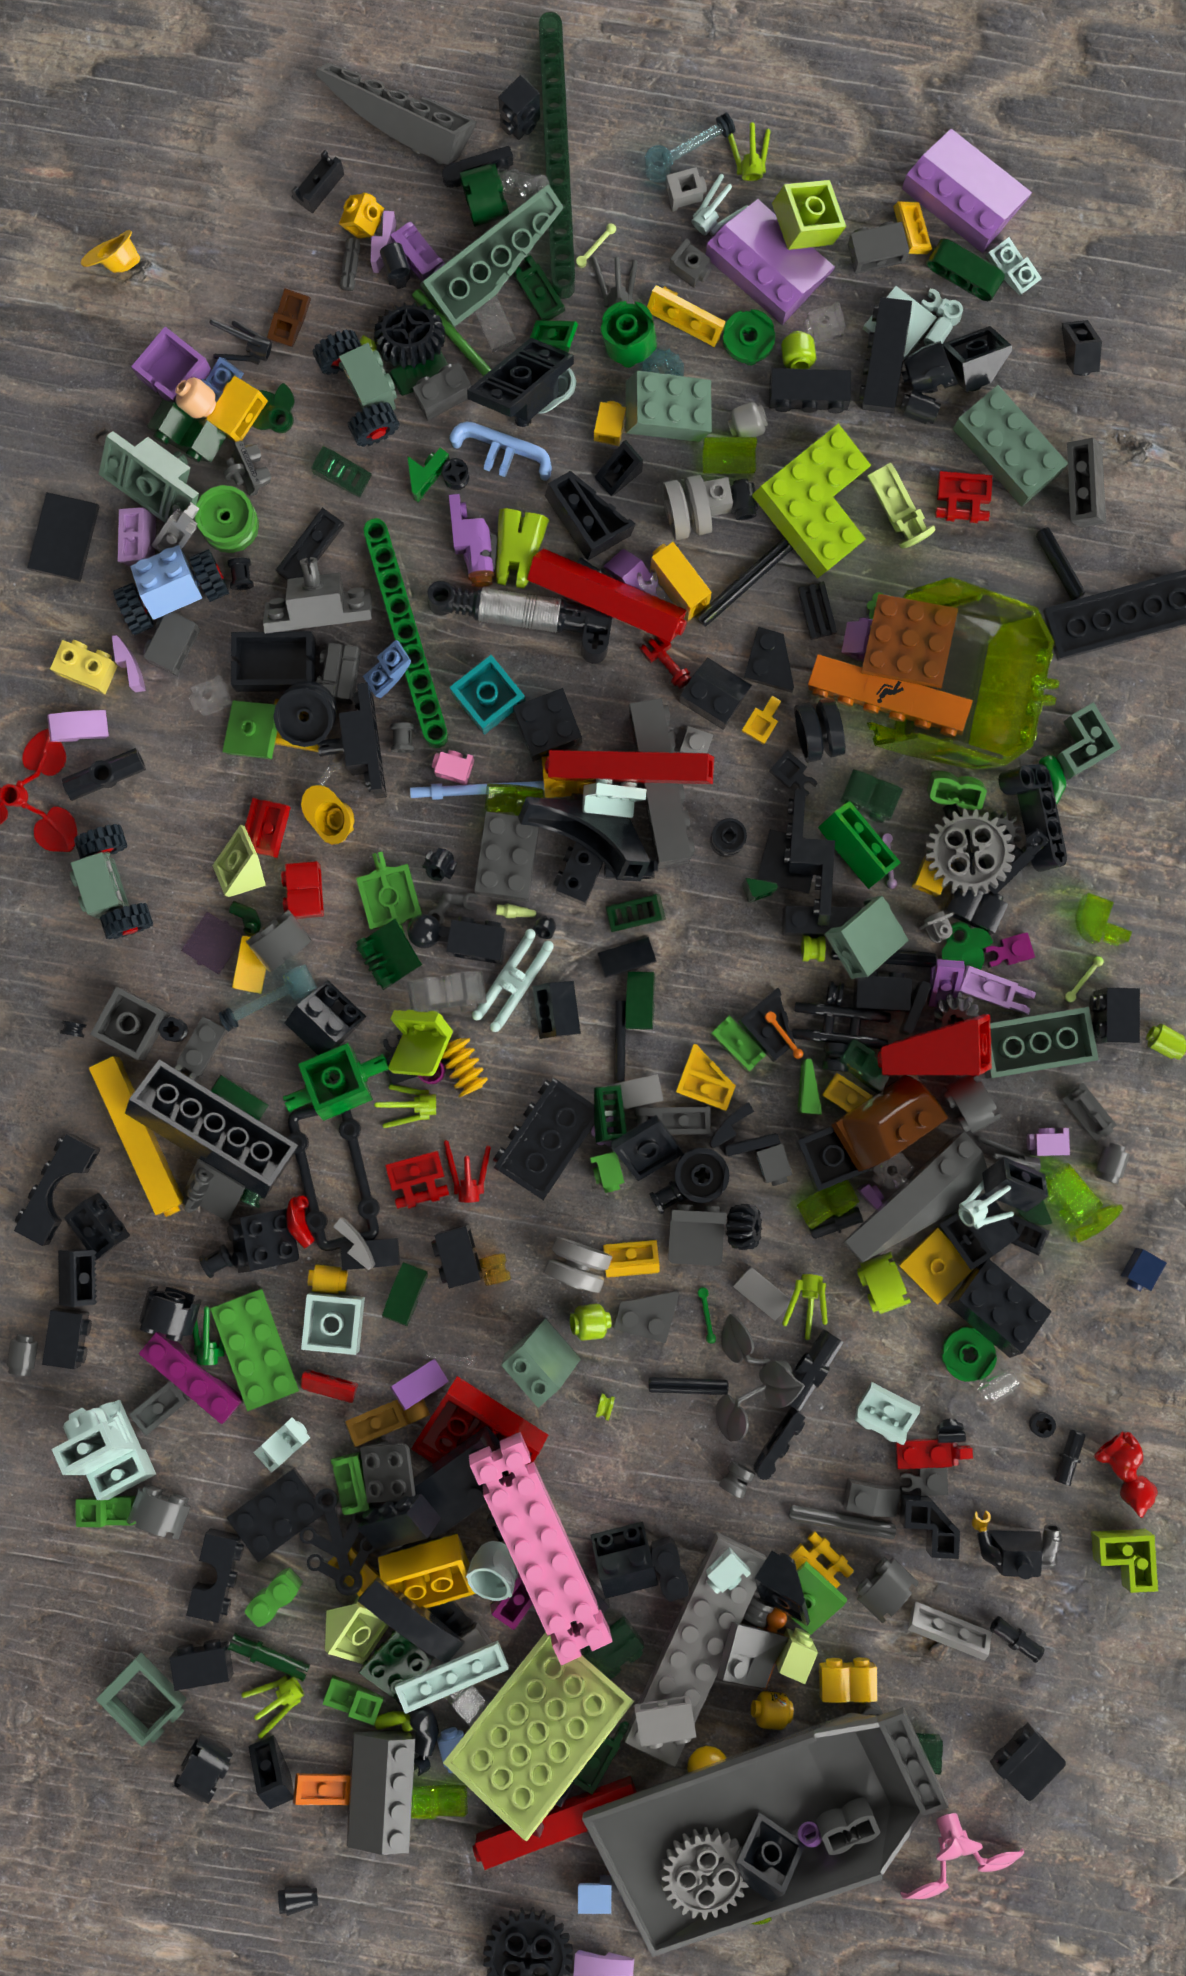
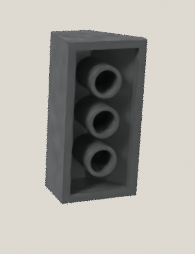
M401 1729L353 1732L347 1847L380 1855L409 1853L415 1738L409 1731L404 1732Z

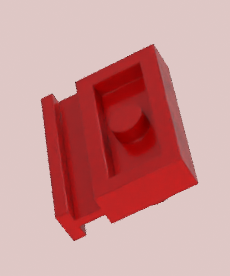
M252 798L245 828L257 854L278 859L291 809L290 806Z

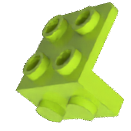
M394 1010L390 1019L403 1035L389 1064V1070L395 1074L434 1075L453 1030L443 1019V1016L436 1011Z

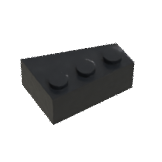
M572 471L548 483L545 497L587 561L631 536L636 523L631 519L627 520L616 511L615 506L611 503H606L596 495V491Z

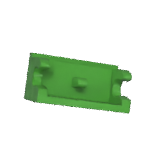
M730 1015L710 1033L746 1072H750L766 1056L759 1045Z
M361 1451L331 1458L342 1513L349 1515L368 1511L372 1503H367Z

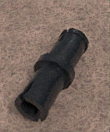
M1000 1616L996 1617L991 1623L990 1631L1005 1640L1012 1650H1019L1034 1663H1037L1042 1658L1045 1651L1044 1647L1027 1637L1024 1630L1021 1628L1016 1629Z

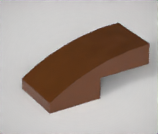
M284 288L278 312H274L267 339L293 347L303 325L311 298Z

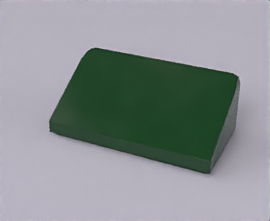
M745 878L742 883L747 901L750 903L773 895L778 888L777 883L752 878Z

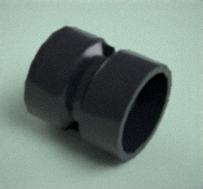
M725 818L719 821L713 828L710 837L713 851L719 856L726 858L738 854L746 843V828L737 819Z

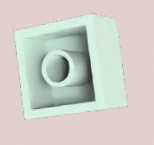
M318 1292L308 1293L301 1350L356 1355L360 1351L365 1297Z

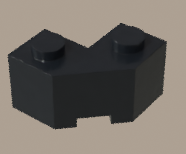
M901 1494L900 1523L904 1528L927 1529L926 1551L931 1558L959 1559L960 1530L929 1496Z

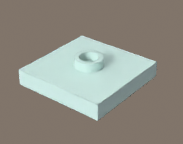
M895 286L886 298L912 301V311L904 353L905 359L934 324L937 317ZM872 316L863 326V330L868 334L875 332L876 322H872Z

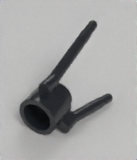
M215 320L209 321L211 325L247 341L246 352L250 353V356L215 353L213 354L215 359L221 357L225 360L252 362L259 365L260 360H268L272 349V341L268 340L267 337L257 334L236 321H232V325L240 331Z

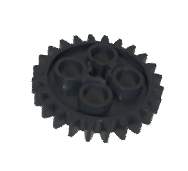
M520 1907L519 1916H516L510 1910L509 1920L507 1921L501 1916L499 1918L500 1927L492 1925L491 1933L493 1935H487L486 1943L489 1946L484 1947L483 1955L488 1957L484 1958L483 1965L484 1967H490L487 1970L486 1976H570V1967L568 1965L573 1964V1956L570 1955L573 1952V1945L567 1943L570 1940V1934H561L564 1930V1924L560 1923L555 1926L556 1916L552 1915L547 1920L544 1909L539 1916L535 1915L534 1907L531 1908L529 1914H525L523 1907ZM517 1935L520 1936L523 1941L518 1944L512 1943L509 1940V1938ZM545 1938L550 1941V1944L542 1947L537 1944V1941ZM526 1952L531 1953L530 1958H525ZM510 1964H515L520 1969L516 1972H511L506 1967ZM543 1967L547 1972L539 1975L534 1972V1969Z

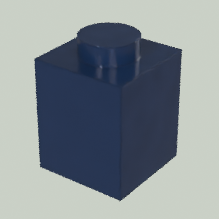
M1135 1248L1120 1276L1128 1280L1126 1285L1139 1292L1142 1289L1152 1291L1167 1262L1144 1249Z

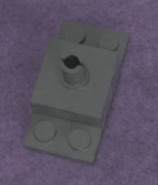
M310 557V568L308 558H304L300 561L303 577L288 579L286 600L284 598H274L269 602H265L264 632L266 634L372 620L371 590L355 587L348 592H344L340 572L319 575L317 558Z

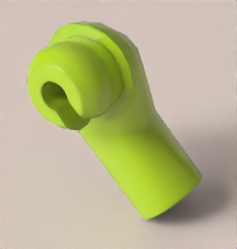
M391 1711L378 1715L375 1721V1727L378 1730L399 1724L402 1725L404 1732L413 1730L410 1725V1717L404 1711Z

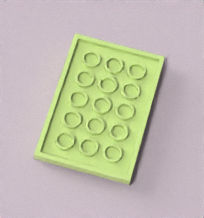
M545 1632L448 1755L443 1764L523 1840L527 1841L627 1712L634 1700L583 1655L561 1666L552 1647L551 1635L547 1636Z

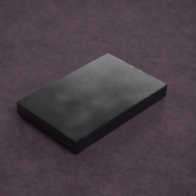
M46 492L27 568L31 571L81 582L100 506L97 503Z

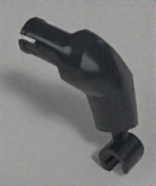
M397 1697L396 1702L402 1707L400 1700ZM423 1706L407 1713L410 1717V1725L416 1732L415 1752L419 1754V1757L414 1759V1770L418 1769V1776L430 1769L431 1763L428 1756L433 1755L439 1734L436 1717L429 1706Z

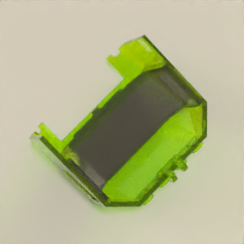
M953 577L907 590L903 596L905 599L958 608L942 688H930L973 700L962 736L956 734L955 737H949L941 734V729L931 726L929 730L919 728L914 725L915 721L904 719V722L896 721L894 729L873 722H867L869 730L875 733L873 737L874 745L906 756L972 770L1006 766L1033 747L1037 737L1036 729L1039 715L1042 712V705L1052 706L1056 703V698L1052 695H1044V690L1057 689L1060 681L1057 679L1047 678L1049 665L1053 658L1054 640L1038 608Z

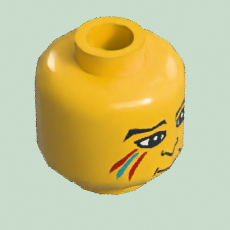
M762 1691L757 1699L752 1701L751 1716L756 1719L759 1727L783 1730L787 1724L792 1722L794 1713L793 1703L789 1701L786 1694Z

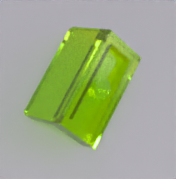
M705 437L702 447L703 474L755 473L757 437Z

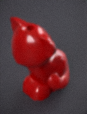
M1122 1431L1103 1444L1093 1457L1099 1462L1109 1463L1115 1474L1124 1482L1120 1489L1121 1498L1134 1509L1140 1518H1143L1147 1510L1154 1505L1158 1491L1154 1483L1150 1482L1145 1476H1137V1469L1143 1463V1451L1132 1433Z

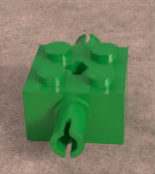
M346 1043L299 1063L298 1066L305 1082V1088L284 1095L283 1100L286 1101L285 1105L289 1112L312 1103L316 1113L325 1121L372 1101L373 1097L367 1085L368 1078L386 1070L388 1071L389 1065L384 1054L361 1063L358 1061L349 1043Z

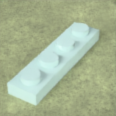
M495 1641L395 1684V1690L406 1714L508 1670L509 1666L499 1642Z

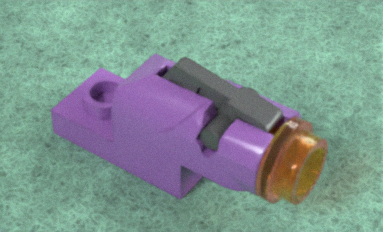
M459 494L449 495L455 554H463L468 568V580L471 581L473 587L490 586L493 584L492 579L495 577L498 538L490 533V529L483 518L467 519L466 502L461 503Z

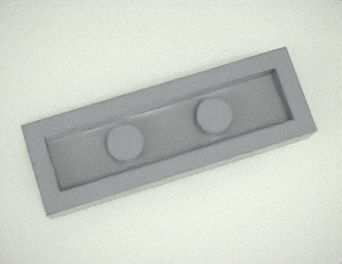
M915 1602L913 1604L908 1626L909 1631L984 1661L987 1659L990 1652L991 1631L921 1603Z

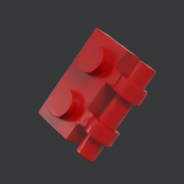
M940 471L938 474L937 500L947 501V507H936L935 517L945 518L946 521L954 522L955 519L969 520V523H978V521L988 522L990 511L980 510V504H989L991 502L993 475ZM957 502L971 503L970 509H958L956 504Z
M438 1151L385 1165L392 1191L403 1188L404 1196L395 1199L397 1209L407 1206L408 1209L417 1207L416 1204L429 1200L436 1202L440 1201V1197L450 1195L447 1185L437 1187L435 1179L445 1177ZM426 1182L428 1190L413 1193L411 1186Z

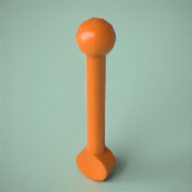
M772 1011L766 1013L765 1020L773 1024L792 1049L793 1056L796 1059L802 1058L803 1050L797 1048L776 1021V1014Z

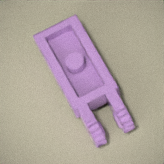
M968 965L965 967L959 991L996 1006L1012 1009L1029 1015L1030 1008L1013 1002L1014 994H1019L1028 999H1034L1036 995L1035 992L1018 986V983Z

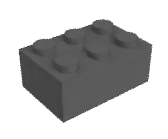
M486 812L474 890L476 895L529 902L540 827L521 825L518 816Z

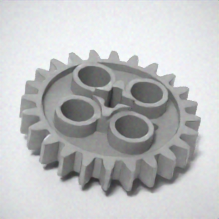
M964 809L962 817L953 812L952 821L943 817L942 824L944 827L938 824L935 825L934 830L937 834L930 833L928 839L933 843H928L926 850L932 853L926 855V860L933 861L928 867L929 871L937 870L934 880L944 879L942 888L951 884V893L960 888L962 896L966 895L967 890H971L973 896H976L979 888L987 894L988 885L996 889L998 887L997 879L1005 881L1006 875L1004 872H1010L1012 868L1006 862L1014 861L1015 856L1009 854V852L1014 850L1015 845L1007 844L1011 840L1012 835H1003L1006 825L996 826L999 818L996 817L990 822L988 820V812L981 818L978 817V809H975L973 816H969L967 810ZM966 830L970 832L971 852L974 853L972 863L975 875L970 874V858L966 852L968 845L965 835ZM984 834L988 837L989 841L980 843L975 839V835ZM958 837L962 844L953 846L950 845L947 839ZM982 859L989 860L992 867L983 869L979 866L978 862ZM955 862L962 863L965 870L956 872L952 869L951 865Z
M704 1827L702 1835H699L696 1829H693V1837L691 1838L685 1833L682 1834L684 1842L679 1843L674 1840L675 1851L667 1849L668 1859H662L661 1861L663 1869L660 1870L661 1885L667 1901L671 1900L674 1909L680 1906L682 1915H685L690 1910L693 1919H695L698 1912H701L704 1920H706L708 1912H712L715 1918L718 1916L719 1909L728 1913L726 1905L730 1903L736 1907L735 1897L743 1898L742 1888L749 1887L735 1865L742 1846H739L736 1838L731 1840L728 1832L724 1833L721 1837L718 1828L714 1830L712 1835L709 1834L707 1827ZM705 1853H710L708 1856L701 1857ZM686 1872H690V1874H688V1875H686V1876H681L682 1874H684V1873H686ZM709 1890L706 1893L700 1894L702 1891Z

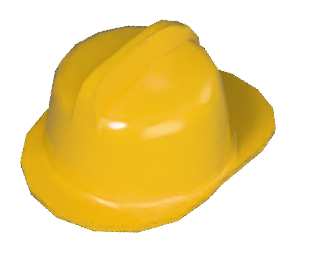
M127 230L118 237L97 245L82 258L81 265L89 267L100 263L113 273L128 271L140 261V256L130 240L132 231Z
M315 785L305 791L301 801L302 812L319 836L331 845L340 844L346 840L349 833L354 830L355 819L352 809L346 803L341 802L328 787Z

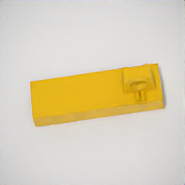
M656 285L652 290L647 305L651 314L715 347L726 321L678 297L677 292L668 289L666 286L661 288Z

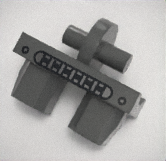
M242 441L235 442V450L231 452L232 458L226 460L229 468L223 472L226 480L234 479L237 486L244 483L249 496L257 495L260 487L270 483V472L266 466L255 469L252 464L261 459V452L257 444L244 446Z

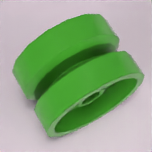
M220 485L210 488L201 495L196 504L199 511L195 515L198 529L211 547L220 552L235 553L246 549L253 543L258 534L259 520L251 501L243 491L233 486Z

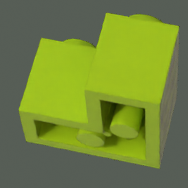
M1146 1529L1091 1531L1093 1559L1101 1566L1121 1565V1579L1124 1588L1130 1593L1158 1591L1155 1535Z

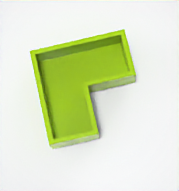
M839 423L752 494L756 502L817 579L866 540L834 499L835 495L871 466Z

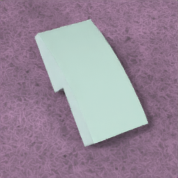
M1009 237L986 254L990 263L1002 270L1005 274L1004 280L1019 295L1042 279L1029 258L1023 259Z

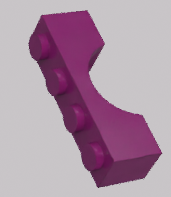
M156 1332L138 1353L221 1425L230 1418L243 1402V1398L225 1381H221L203 1370L190 1358L179 1342L167 1339L166 1334Z

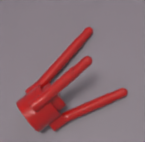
M445 1140V1152L454 1183V1194L458 1195V1202H479L480 1194H484V1181L491 1147L486 1146L478 1184L477 1179H471L470 1158L467 1155L464 1157L465 1179L460 1180L459 1183L449 1141Z

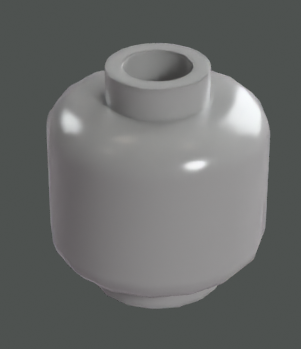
M749 402L734 408L731 411L732 420L728 421L732 436L738 435L742 441H748L765 433V426L769 425L763 406H758L755 402Z

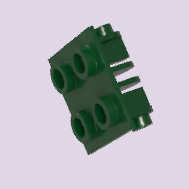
M393 919L367 938H362L356 942V950L366 960L364 964H368L370 967L368 971L373 972L372 974L377 981L376 985H380L382 990L387 989L422 965L396 919Z
M393 1630L391 1632L392 1635L386 1642L380 1644V1649L376 1648L373 1656L368 1661L365 1660L363 1662L364 1666L358 1672L396 1700L398 1695L395 1690V1684L423 1673L432 1664V1658L429 1660L427 1655L418 1646Z

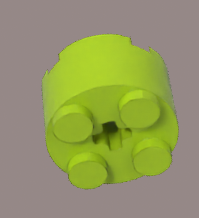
M891 1251L860 1263L861 1268L857 1269L863 1287L868 1285L871 1291L870 1294H867V1298L873 1312L879 1311L880 1314L911 1303L909 1296L903 1297L907 1292L895 1261L889 1262L888 1260L893 1258Z

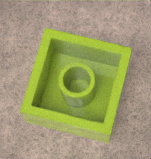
M830 180L784 184L772 202L788 250L833 245L846 228Z

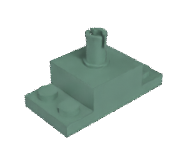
M114 431L106 436L99 475L165 523L177 509L183 512L190 503H193L195 506L197 504L199 493L187 485L190 467L187 465L188 460L184 454L180 456V451H176L172 455L149 437L134 447Z

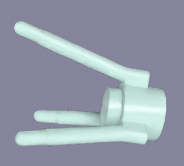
M723 174L718 176L700 208L694 213V218L691 221L694 227L703 235H707L709 232L714 235L727 222L748 207V205H745L717 223L719 216L715 209L730 191L732 185L728 184L710 206L708 204L723 180Z
M982 1181L970 1196L959 1204L960 1219L965 1225L969 1227L974 1226L978 1229L985 1224L1012 1217L1014 1213L1010 1211L986 1218L988 1213L987 1206L1008 1192L1011 1186H1005L984 1201L974 1200L984 1189Z

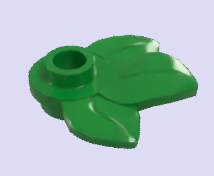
M962 922L951 924L952 935L946 939L947 943L942 949V959L964 961L965 966L968 965L981 970L984 964L982 948L993 944L991 936L982 928H970ZM956 931L964 933L962 940H955L954 934Z

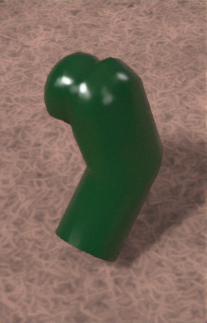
M233 901L229 913L242 918L244 933L248 936H253L260 932L261 922L257 911Z

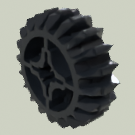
M405 302L402 307L394 305L392 311L385 309L384 316H378V323L375 324L374 342L379 355L384 358L385 362L391 361L393 367L401 364L403 369L407 365H411L415 369L416 364L425 366L426 360L434 361L435 355L440 354L441 347L444 346L445 329L440 316L436 315L434 309H428L425 304L418 307L416 302L411 306H408Z

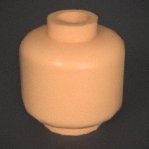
M193 377L187 381L182 380L177 385L175 390L177 393L176 404L189 416L195 419L205 418L213 412L216 406L215 393L203 381Z

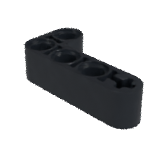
M1042 764L1023 765L1000 773L998 783L1001 791L1006 795L1018 796L1025 835L1027 836L1038 828L1049 839V842L1031 860L1034 869L1038 872H1043L1064 866L1067 862V852L1051 775L1047 767Z

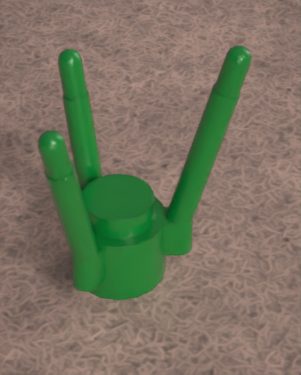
M209 1306L204 1307L203 1340L200 1341L197 1320L193 1330L194 1355H197L196 1363L200 1365H217L218 1357L224 1356L222 1340H220L219 1346H217V1341L209 1340Z

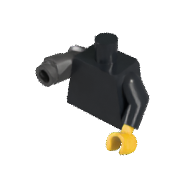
M977 1511L975 1512L972 1526L979 1531L977 1538L981 1556L986 1562L995 1566L1001 1575L1020 1577L1026 1580L1032 1577H1040L1042 1569L1052 1568L1058 1563L1056 1557L1063 1540L1059 1526L1053 1524L1045 1525L1043 1538L1040 1531H987V1526L991 1519L990 1513L985 1511L983 1520L978 1517Z

